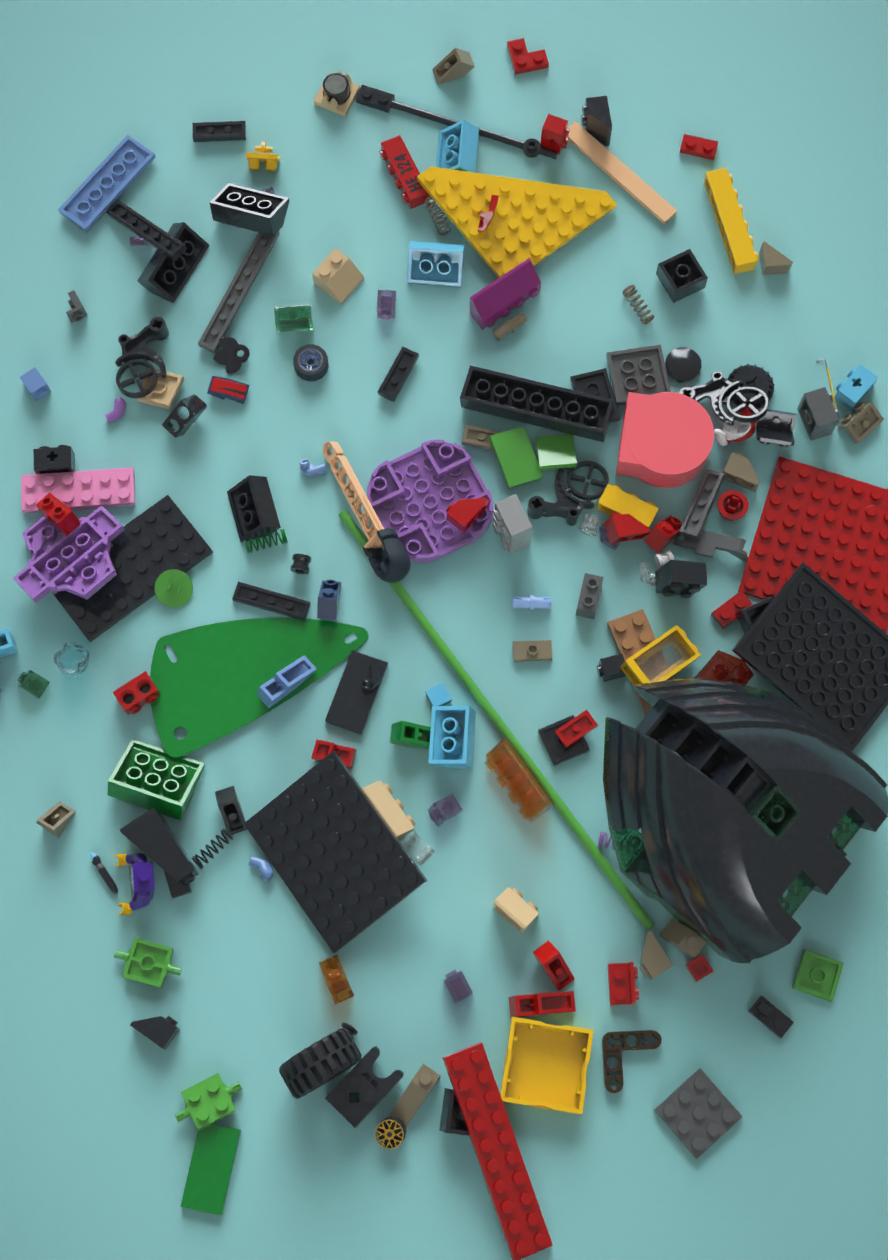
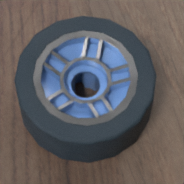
M314 344L304 345L295 352L293 357L294 369L303 380L317 381L323 378L328 371V356L320 346Z

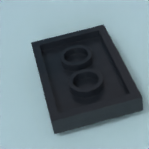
M606 368L570 376L573 390L614 400V409L610 423L620 421V415Z

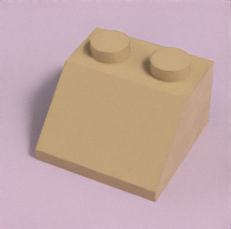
M336 248L312 273L314 284L340 304L364 280V276L350 258Z
M508 887L493 902L492 908L523 934L538 917V908L530 901L526 903L522 899L523 895L516 888L512 890Z

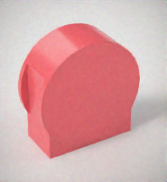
M629 392L625 405L616 475L635 477L649 485L660 488L678 487L692 481L703 470L713 446L714 428L707 411L697 401L680 393L662 392L645 395Z

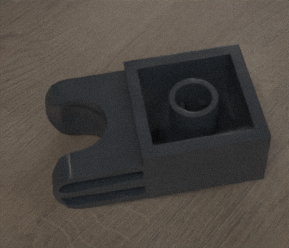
M377 1046L373 1047L325 1098L354 1128H357L404 1075L401 1070H395L386 1078L375 1076L373 1064L380 1056V1049ZM358 1092L360 1094L358 1097L360 1101L358 1103L355 1101L351 1103V1093L356 1094Z

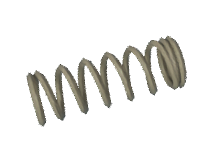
M429 196L425 200V205L428 208V212L431 213L430 217L433 218L437 233L439 235H446L451 231V228L448 227L449 223H444L447 218L443 217L445 213L440 212L441 208L438 205L433 206L437 204L435 201L428 203L432 200V197ZM449 228V231L440 233L441 230Z
M634 285L626 287L622 294L624 297H627L628 302H631L630 306L634 307L637 316L641 317L640 321L643 322L642 324L650 323L654 319V315H650L642 320V317L649 314L651 310H647L643 315L638 314L647 308L648 305L635 310L636 306L641 305L644 300H640L636 305H632V302L639 299L641 295L628 300L638 290H635L636 287Z

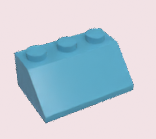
M464 119L439 131L436 167L475 173L479 128Z
M410 241L407 283L461 286L464 245Z
M432 706L428 764L453 769H473L476 711L470 706Z

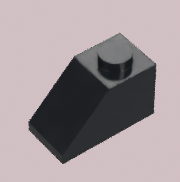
M234 786L216 791L217 804L229 835L247 830L245 826L246 820Z
M158 1016L133 1021L130 1024L134 1029L165 1050L180 1030L176 1026L178 1022L170 1016H167V1018Z

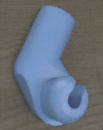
M251 856L249 866L259 868L262 874L261 879L263 881H270L273 876V869L269 861Z

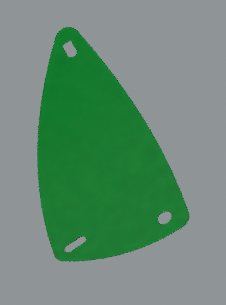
M254 618L199 626L161 637L155 646L150 678L160 694L157 695L158 699L151 703L155 726L165 751L171 757H181L256 720L307 688L345 660L352 650H357L367 641L368 632L362 627L324 620L306 619L303 621L296 618ZM352 633L356 634L358 639L348 644L344 642L346 636ZM166 645L172 646L178 657L177 662H171L164 650ZM305 655L317 670L291 693L268 708L257 696L259 687L274 678L277 672ZM178 727H184L187 730V736L182 740L174 737V730Z

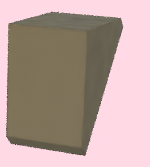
M765 241L762 243L759 251L762 275L788 273L793 262Z
M59 801L40 817L36 823L59 838L76 811Z

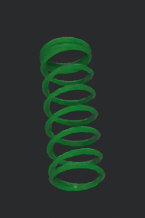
M281 529L282 539L279 533L275 532L276 542L271 533H269V542L263 534V545L257 536V548L252 538H250V548L246 540H244L247 553H252V544L256 551L259 550L258 541L262 549H265V540L271 548V538L277 546V535L282 544L288 543L285 530Z

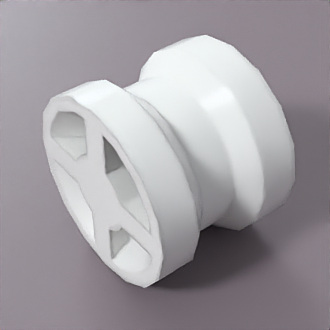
M666 550L664 554L658 553L654 555L658 569L668 561L675 560L670 550Z

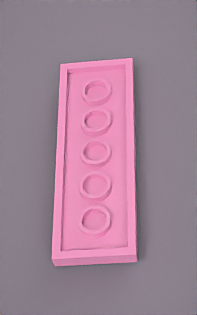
M134 468L21 475V510L23 513L40 512L36 504L48 493L53 494L70 509L99 508L101 505L103 507L135 505Z

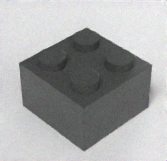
M826 387L804 393L797 408L811 441L831 435L840 419L838 410L834 409L832 404V395L827 392Z

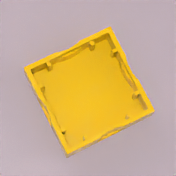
M512 1017L500 1092L502 1101L582 1115L586 1091V1073L590 1060L594 1030L566 1025L557 1026L541 1021Z

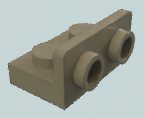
M861 402L854 407V411L841 419L842 422L838 425V428L845 429L854 443H860L884 418L872 402Z

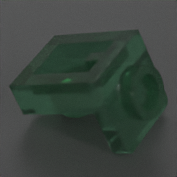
M27 670L26 673L23 671L17 679L19 682L18 688L24 689L40 699L50 683L32 670Z

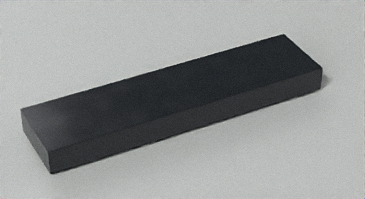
M242 582L237 583L232 598L235 602L303 621L306 620L311 605L309 601Z

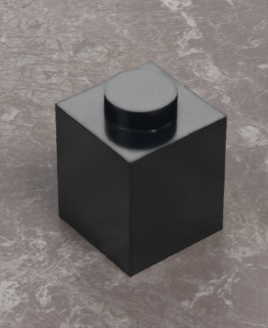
M623 654L600 659L597 672L604 682L626 676L620 668L625 662Z

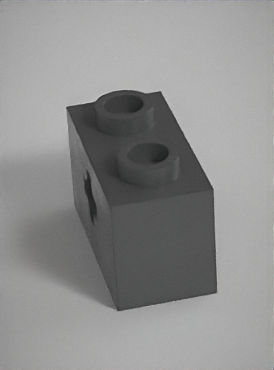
M585 573L576 616L590 619L595 618L604 577Z

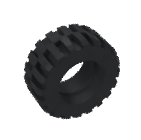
M342 1028L294 1055L279 1067V1073L292 1096L298 1099L350 1069L361 1061L362 1054L348 1030Z

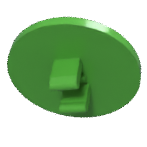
M171 569L159 575L154 589L157 599L162 604L168 607H180L191 598L193 584L186 573Z

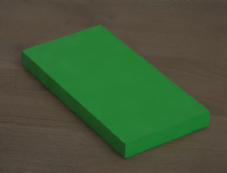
M211 1124L197 1132L180 1207L217 1215L223 1214L241 1133L240 1129Z

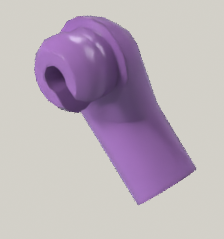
M121 397L114 400L113 411L105 415L109 423L124 416L126 401Z

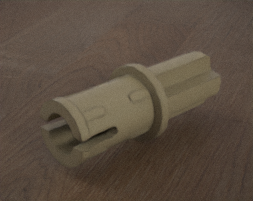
M521 312L510 320H505L504 324L492 330L495 338L500 340L508 333H513L514 329L527 322V317Z

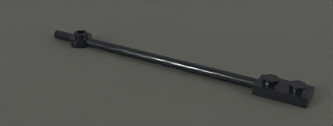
M361 85L356 97V103L389 113L391 108L448 126L460 122L394 101V94ZM479 128L480 136L521 148L523 153L529 158L537 157L539 154L553 159L557 158L558 152L542 148L540 142L536 139L531 138L523 142Z

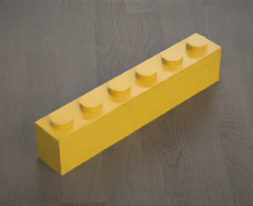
M727 168L706 172L703 182L733 273L738 274L755 270L759 257L758 253L754 252L753 238L748 234V223L742 216L743 208L737 201V190L733 189L732 175L728 174Z

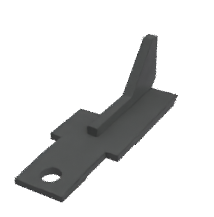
M702 530L698 540L689 537L679 540L681 536L679 533L673 542L674 545L696 550L695 554L713 558L715 550L718 549L727 551L744 562L748 560L747 553L743 551L746 540L742 538Z

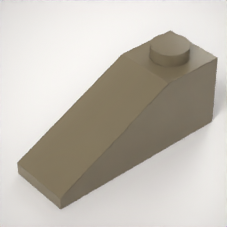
M422 1064L388 1117L392 1116L401 1119L407 1127L440 1078V1075L425 1064Z

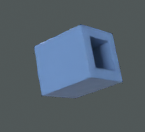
M35 367L20 377L35 401L46 397L51 391Z

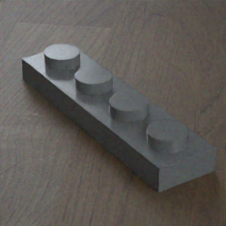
M706 469L680 528V535L698 540L724 481V473Z

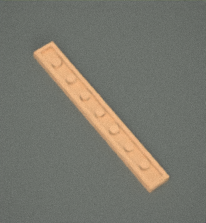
M576 121L568 127L570 129L567 137L569 141L661 223L665 225L677 214V210Z

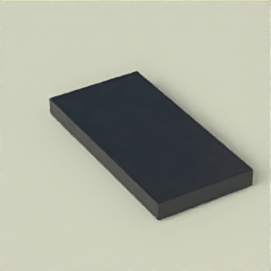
M352 650L325 722L362 735L388 662ZM379 665V684L372 691H364L360 685L362 681L370 677L369 666Z

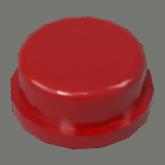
M730 490L721 494L718 499L717 508L719 514L724 519L735 521L745 516L749 503L743 493Z

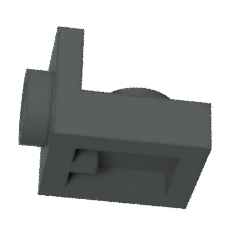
M73 290L68 293L71 299L68 303L72 310L66 312L71 323L78 322L87 316L82 303Z

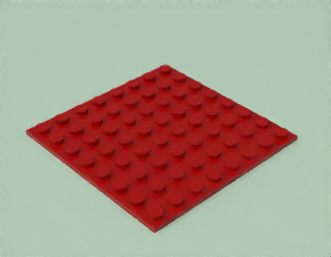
M779 456L738 592L742 590L744 594L762 600L772 597L778 593L801 563H805L887 634L888 489Z

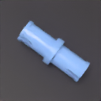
M534 595L529 597L513 596L512 609H551V597H534Z

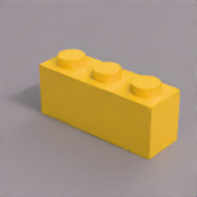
M610 484L606 486L597 504V509L608 515L614 513L630 514L649 528L659 510L654 503L645 502L639 499L637 495L633 493L628 494L622 491L619 486Z

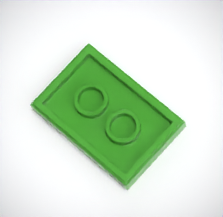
M524 426L489 437L508 489L543 478Z

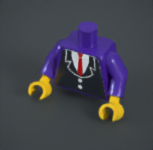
M143 853L114 855V857H118V864H114L115 866L129 864L132 899L130 903L120 902L118 904V907H122V911L118 914L130 915L132 911L149 905L150 900L153 899L155 891L152 862L147 861L146 855Z

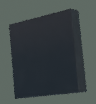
M574 715L538 730L554 766L590 751L584 737L565 748L555 734L557 729L575 718Z

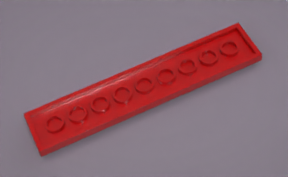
M477 1043L442 1057L512 1260H521L553 1246L483 1043Z

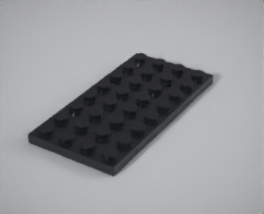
M169 495L124 526L125 530L111 541L113 547L110 548L109 556L117 573L114 578L88 599L68 591H58L54 595L89 642L96 639L156 595L154 589L155 582L163 572L176 569L186 573L213 553L212 549Z

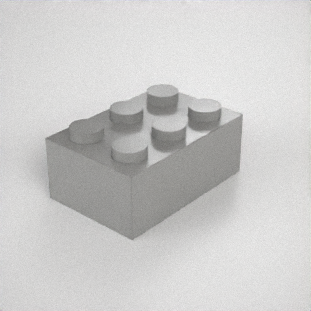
M517 494L496 502L495 510H493L494 523H492L496 534L499 533L502 538L500 542L503 549H507L509 554H512L530 546L533 527Z

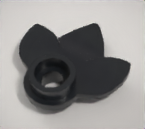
M222 337L219 341L223 349L218 351L213 359L219 364L226 365L227 373H235L241 368L242 363L248 360L250 356L249 349L245 345L238 344L234 338ZM238 351H243L244 355L238 357L237 353Z

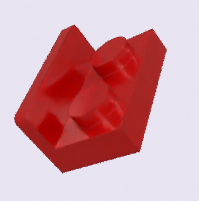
M634 962L608 964L610 1005H634L636 1000H639V988L635 987V979H638V968L634 967Z

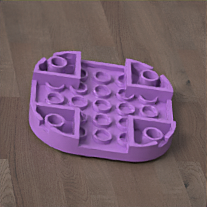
M444 440L426 441L421 443V447L390 462L388 460L384 461L371 475L367 487L368 500L383 528H392L396 531L398 539L405 547L411 562L428 563L441 559L477 541L485 534L491 524L493 517L492 495L487 490L474 467L470 455L455 443L451 444L444 442ZM487 498L489 500L488 508L465 533L461 532L447 520V508L452 503L455 504L459 499Z

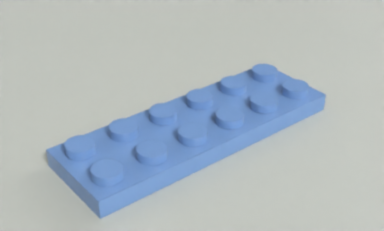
M127 135L58 209L59 213L87 233L156 158L155 154Z

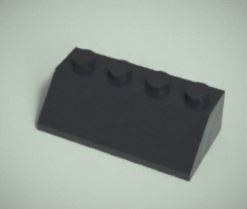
M228 183L209 203L213 221L274 236L283 227L289 198Z
M185 222L173 223L168 233L185 244L188 249L176 261L157 249L137 280L149 292L171 303L175 302L210 246Z

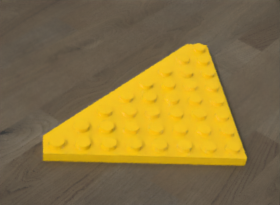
M430 167L417 176V181L498 278L528 258L533 266H536L617 207L616 202L606 191L438 167ZM498 195V203L491 223L484 232H478L481 212H489L491 196Z

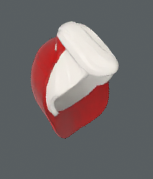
M747 407L744 411L739 413V415L742 416L753 415L749 411V407ZM735 420L733 426L724 423L723 430H714L718 443L726 446L732 441L744 442L755 433L757 421L743 423Z

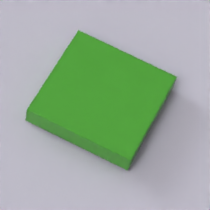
M571 434L535 437L539 470L577 467L573 436Z
M804 949L792 988L832 1002L844 963Z

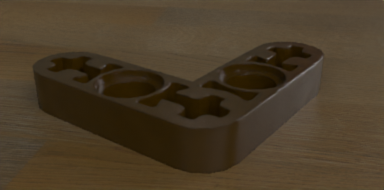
M657 1031L608 1032L603 1036L604 1086L608 1092L617 1093L623 1088L621 1051L652 1050L658 1048L662 1039ZM639 1034H643V1038H649L650 1034H653V1037L657 1038V1042H654V1046H651L650 1042H643L644 1047H640L641 1037ZM619 1035H623V1048H620V1043H615L613 1047H610L605 1042L609 1039V1036H612L613 1039H620ZM628 1035H634L637 1038V1044L634 1047L627 1045L626 1037ZM611 1056L618 1060V1066L614 1069L609 1068L607 1065V1059ZM607 1071H619V1075L615 1074V1080L619 1081L616 1090H613L612 1086L608 1085V1082L612 1081V1074L608 1076Z

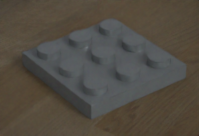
M661 345L607 352L606 357L616 405L626 404L629 392L645 395L671 392Z
M701 1068L654 1109L696 1159L742 1118L741 1114Z

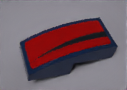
M212 376L207 394L223 400L228 398L244 404L250 385L223 377Z

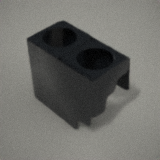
M195 394L184 398L177 404L162 426L175 438L182 436L199 418L207 405ZM182 407H186L189 411L187 419H181L177 414ZM171 419L176 420L179 424L177 432H174L175 429L172 428Z

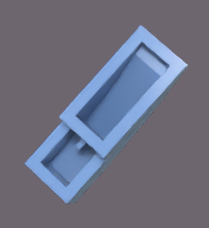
M304 655L277 672L274 678L261 685L257 691V696L270 708L301 685L317 669Z

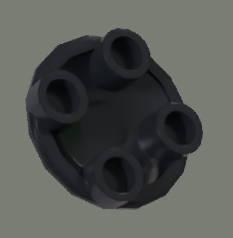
M686 347L672 350L665 360L668 374L679 383L694 379L702 367L699 355L694 350Z

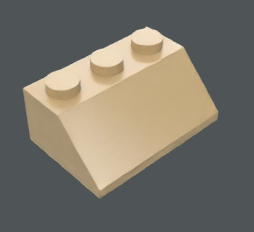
M381 780L362 788L400 842L415 832L414 825L416 823L410 815L406 816L402 811L404 806L399 799L394 800L391 796L393 791L387 783L383 785Z

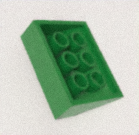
M132 739L108 780L107 795L148 810L154 807L160 814L181 821L190 804L205 763L185 756L171 757L162 748Z

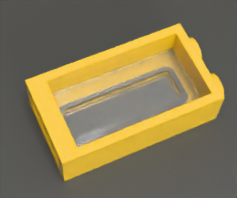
M676 625L628 658L620 668L636 688L640 685L667 682L695 662L701 654L696 645L692 644L687 638L685 631Z

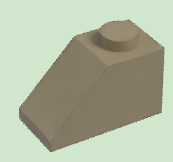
M454 48L432 70L437 83L443 84L464 77L475 65L469 52Z
M732 452L723 471L724 479L756 492L760 482L750 460L741 453Z
M673 919L669 921L660 934L662 938L691 960L697 956L707 942L690 928Z
M652 931L647 932L645 935L639 962L641 964V967H639L645 978L649 977L650 980L673 966Z

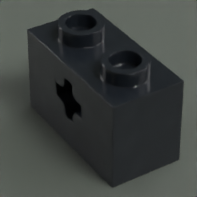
M59 445L53 448L42 446L39 449H33L34 471L36 474L75 472V453L71 446Z

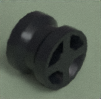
M294 554L292 557L294 562L290 570L297 574H308L310 570L308 565L311 563V557L304 554Z

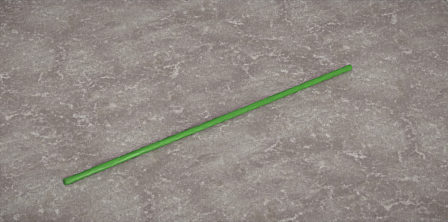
M346 510L342 511L338 516L363 548L369 540ZM399 581L389 583L645 929L648 930L655 925Z

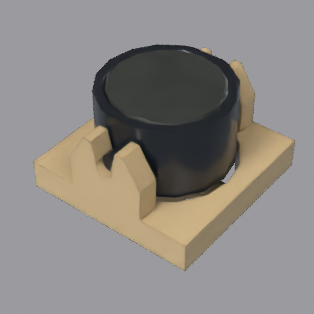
M341 71L332 74L328 73L313 102L317 106L345 117L360 90V85L352 83L347 73L345 76L342 75Z

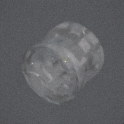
M584 514L583 524H580L579 530L586 535L596 536L597 527L600 526L602 521L594 515Z

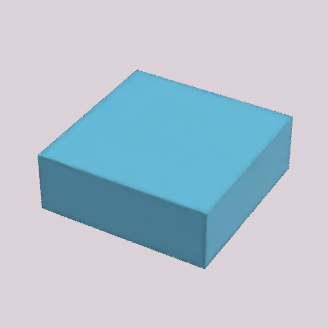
M443 683L425 691L432 706H442L452 701Z

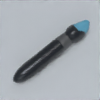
M90 853L92 863L96 866L111 892L117 894L118 888L101 863L100 857L95 853Z

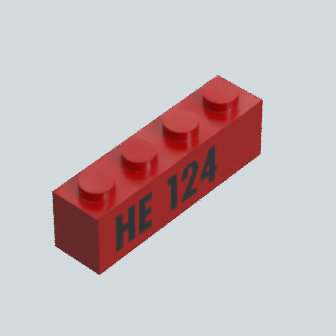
M399 135L382 142L381 151H379L381 159L388 164L387 170L390 175L394 176L395 186L401 190L404 203H408L410 209L425 204L426 198L430 195L417 181V176L420 175V172L401 136Z

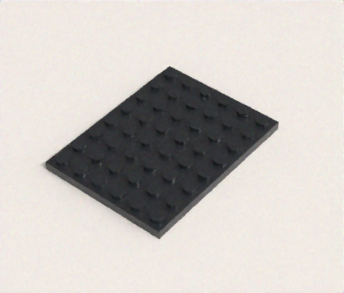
M801 563L732 651L791 702L804 709L811 717L826 725L854 750L888 705V635L805 563Z
M332 751L247 820L245 824L252 837L333 953L338 952L428 881L335 751Z

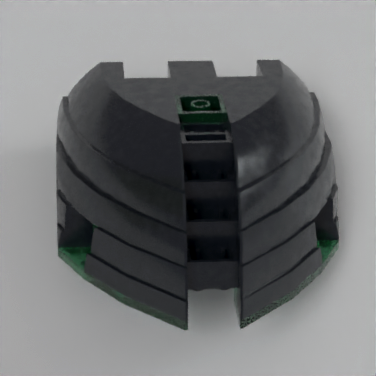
M694 678L633 685L632 687L652 707L639 725L634 729L613 718H605L603 785L608 826L620 871L645 896L657 900L680 924L694 930L723 958L736 963H750L754 959L761 958L787 946L802 928L792 916L810 892L813 890L828 895L851 865L841 852L858 830L863 828L876 832L888 817L886 782L835 732L811 717L804 709L786 702L769 691L731 681ZM836 827V833L832 834L833 829ZM788 889L787 896L783 897L784 892Z

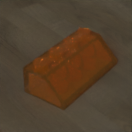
M506 738L501 740L486 754L485 764L491 772L494 770L498 776L496 780L502 788L506 787L509 792L507 795L511 802L518 804L521 816L525 820L528 818L532 822L548 811L552 802Z

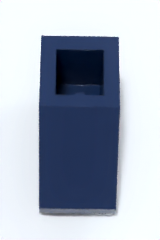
M331 579L322 580L318 595L317 618L337 619L341 582Z

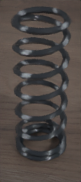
M225 829L221 830L224 839L219 835L215 836L219 844L214 840H210L214 849L209 845H205L209 854L200 849L204 859L197 854L191 858L200 869L204 868L198 858L205 863H209L204 853L214 859L209 848L219 854L214 843L221 849H224L219 838L226 844H229V841L224 834L233 840Z

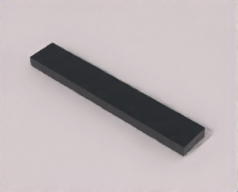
M117 200L106 212L111 218L174 261L188 249L185 244L120 200Z

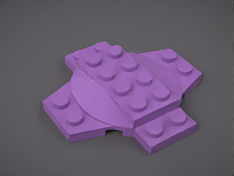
M102 505L88 517H80L79 521L81 524L68 536L62 533L44 516L22 533L32 558L28 560V566L13 577V579L35 603L50 591L54 595L58 591H68L88 599L117 575L109 552L110 548L113 547L111 541L125 529Z

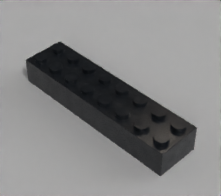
M471 365L460 396L461 408L600 442L605 440L614 409V400Z

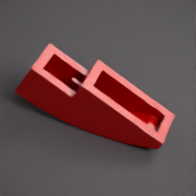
M574 991L508 997L510 1018L576 1012Z

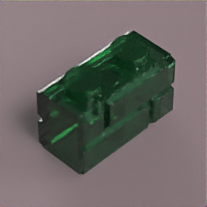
M311 305L274 307L277 332L313 330Z

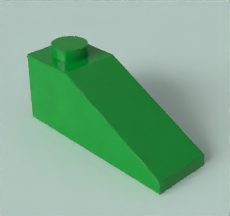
M406 721L394 723L391 726L390 743L411 748L429 749L431 727Z

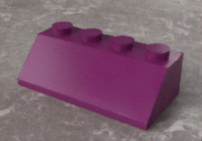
M528 258L470 297V315L482 330L493 326L499 318L508 316L511 310L521 307L526 300L534 298L540 293L541 281L531 260Z

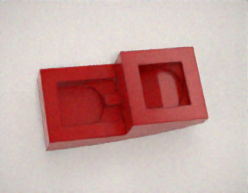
M316 739L312 759L321 761L332 751H335L345 766L352 769L357 752L355 748L339 746L332 742Z

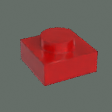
M704 954L685 964L695 982L714 972Z

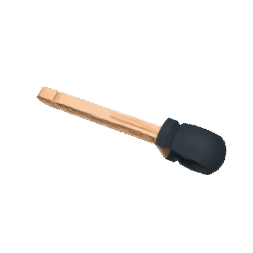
M326 442L323 446L324 457L330 463V468L369 540L364 545L363 550L366 556L369 557L368 560L374 572L385 582L395 583L401 581L408 574L411 566L405 547L398 539L394 529L383 528L347 458L342 455L343 451L337 442ZM331 446L333 447V453H332V454H331V452H330ZM339 460H340V463H341L340 469L338 468V461H339ZM362 504H363V506H364V512H363V513H362V511H361V506H362ZM370 519H371V521H372V527H371V528L369 527V521H370Z

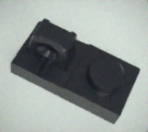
M762 995L748 1011L779 1038H782L794 1023Z

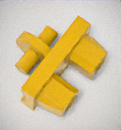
M262 142L261 147L255 146V152L261 153L246 152L250 170L259 171L260 162H266L265 170L276 172L277 163H280V157L278 154H268L273 152V147H267L266 142Z

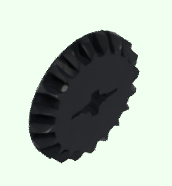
M756 364L741 365L734 369L727 379L732 383L742 381L743 387H748L747 384L754 381L753 387L762 390L767 395L768 402L773 396L775 385L773 384V377H770L769 372H766L763 367H757ZM742 394L747 399L746 408L750 404L749 400L757 396L756 394ZM736 397L732 400L737 406L742 404ZM761 400L753 406L758 409L765 406V402Z

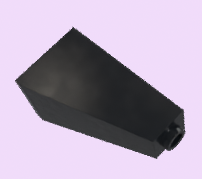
M154 807L120 829V832L181 885L193 882L195 876L199 874L163 815Z

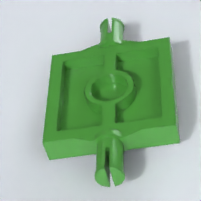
M134 938L128 953L116 949L115 953L117 954H114V958L125 960L123 978L162 988L168 973L180 976L181 973L177 971L182 972V967L171 965L174 948L139 938Z
M219 1073L182 1091L181 1094L184 1098L186 1109L175 1114L178 1123L190 1116L195 1122L198 1131L229 1116L236 1112L231 1095L242 1090L239 1082L227 1087L222 1082Z

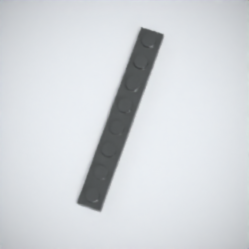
M279 231L274 236L258 232L199 340V347L216 353L220 345L219 339L227 333L278 239Z

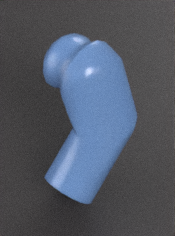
M306 459L301 460L299 463L300 470L311 477L327 472L325 463L313 466Z

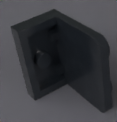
M768 409L766 415L756 423V439L762 444L776 443L781 447L794 446L793 431L797 414Z

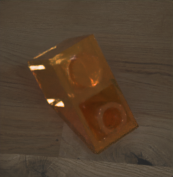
M338 955L319 962L335 1004L354 997Z

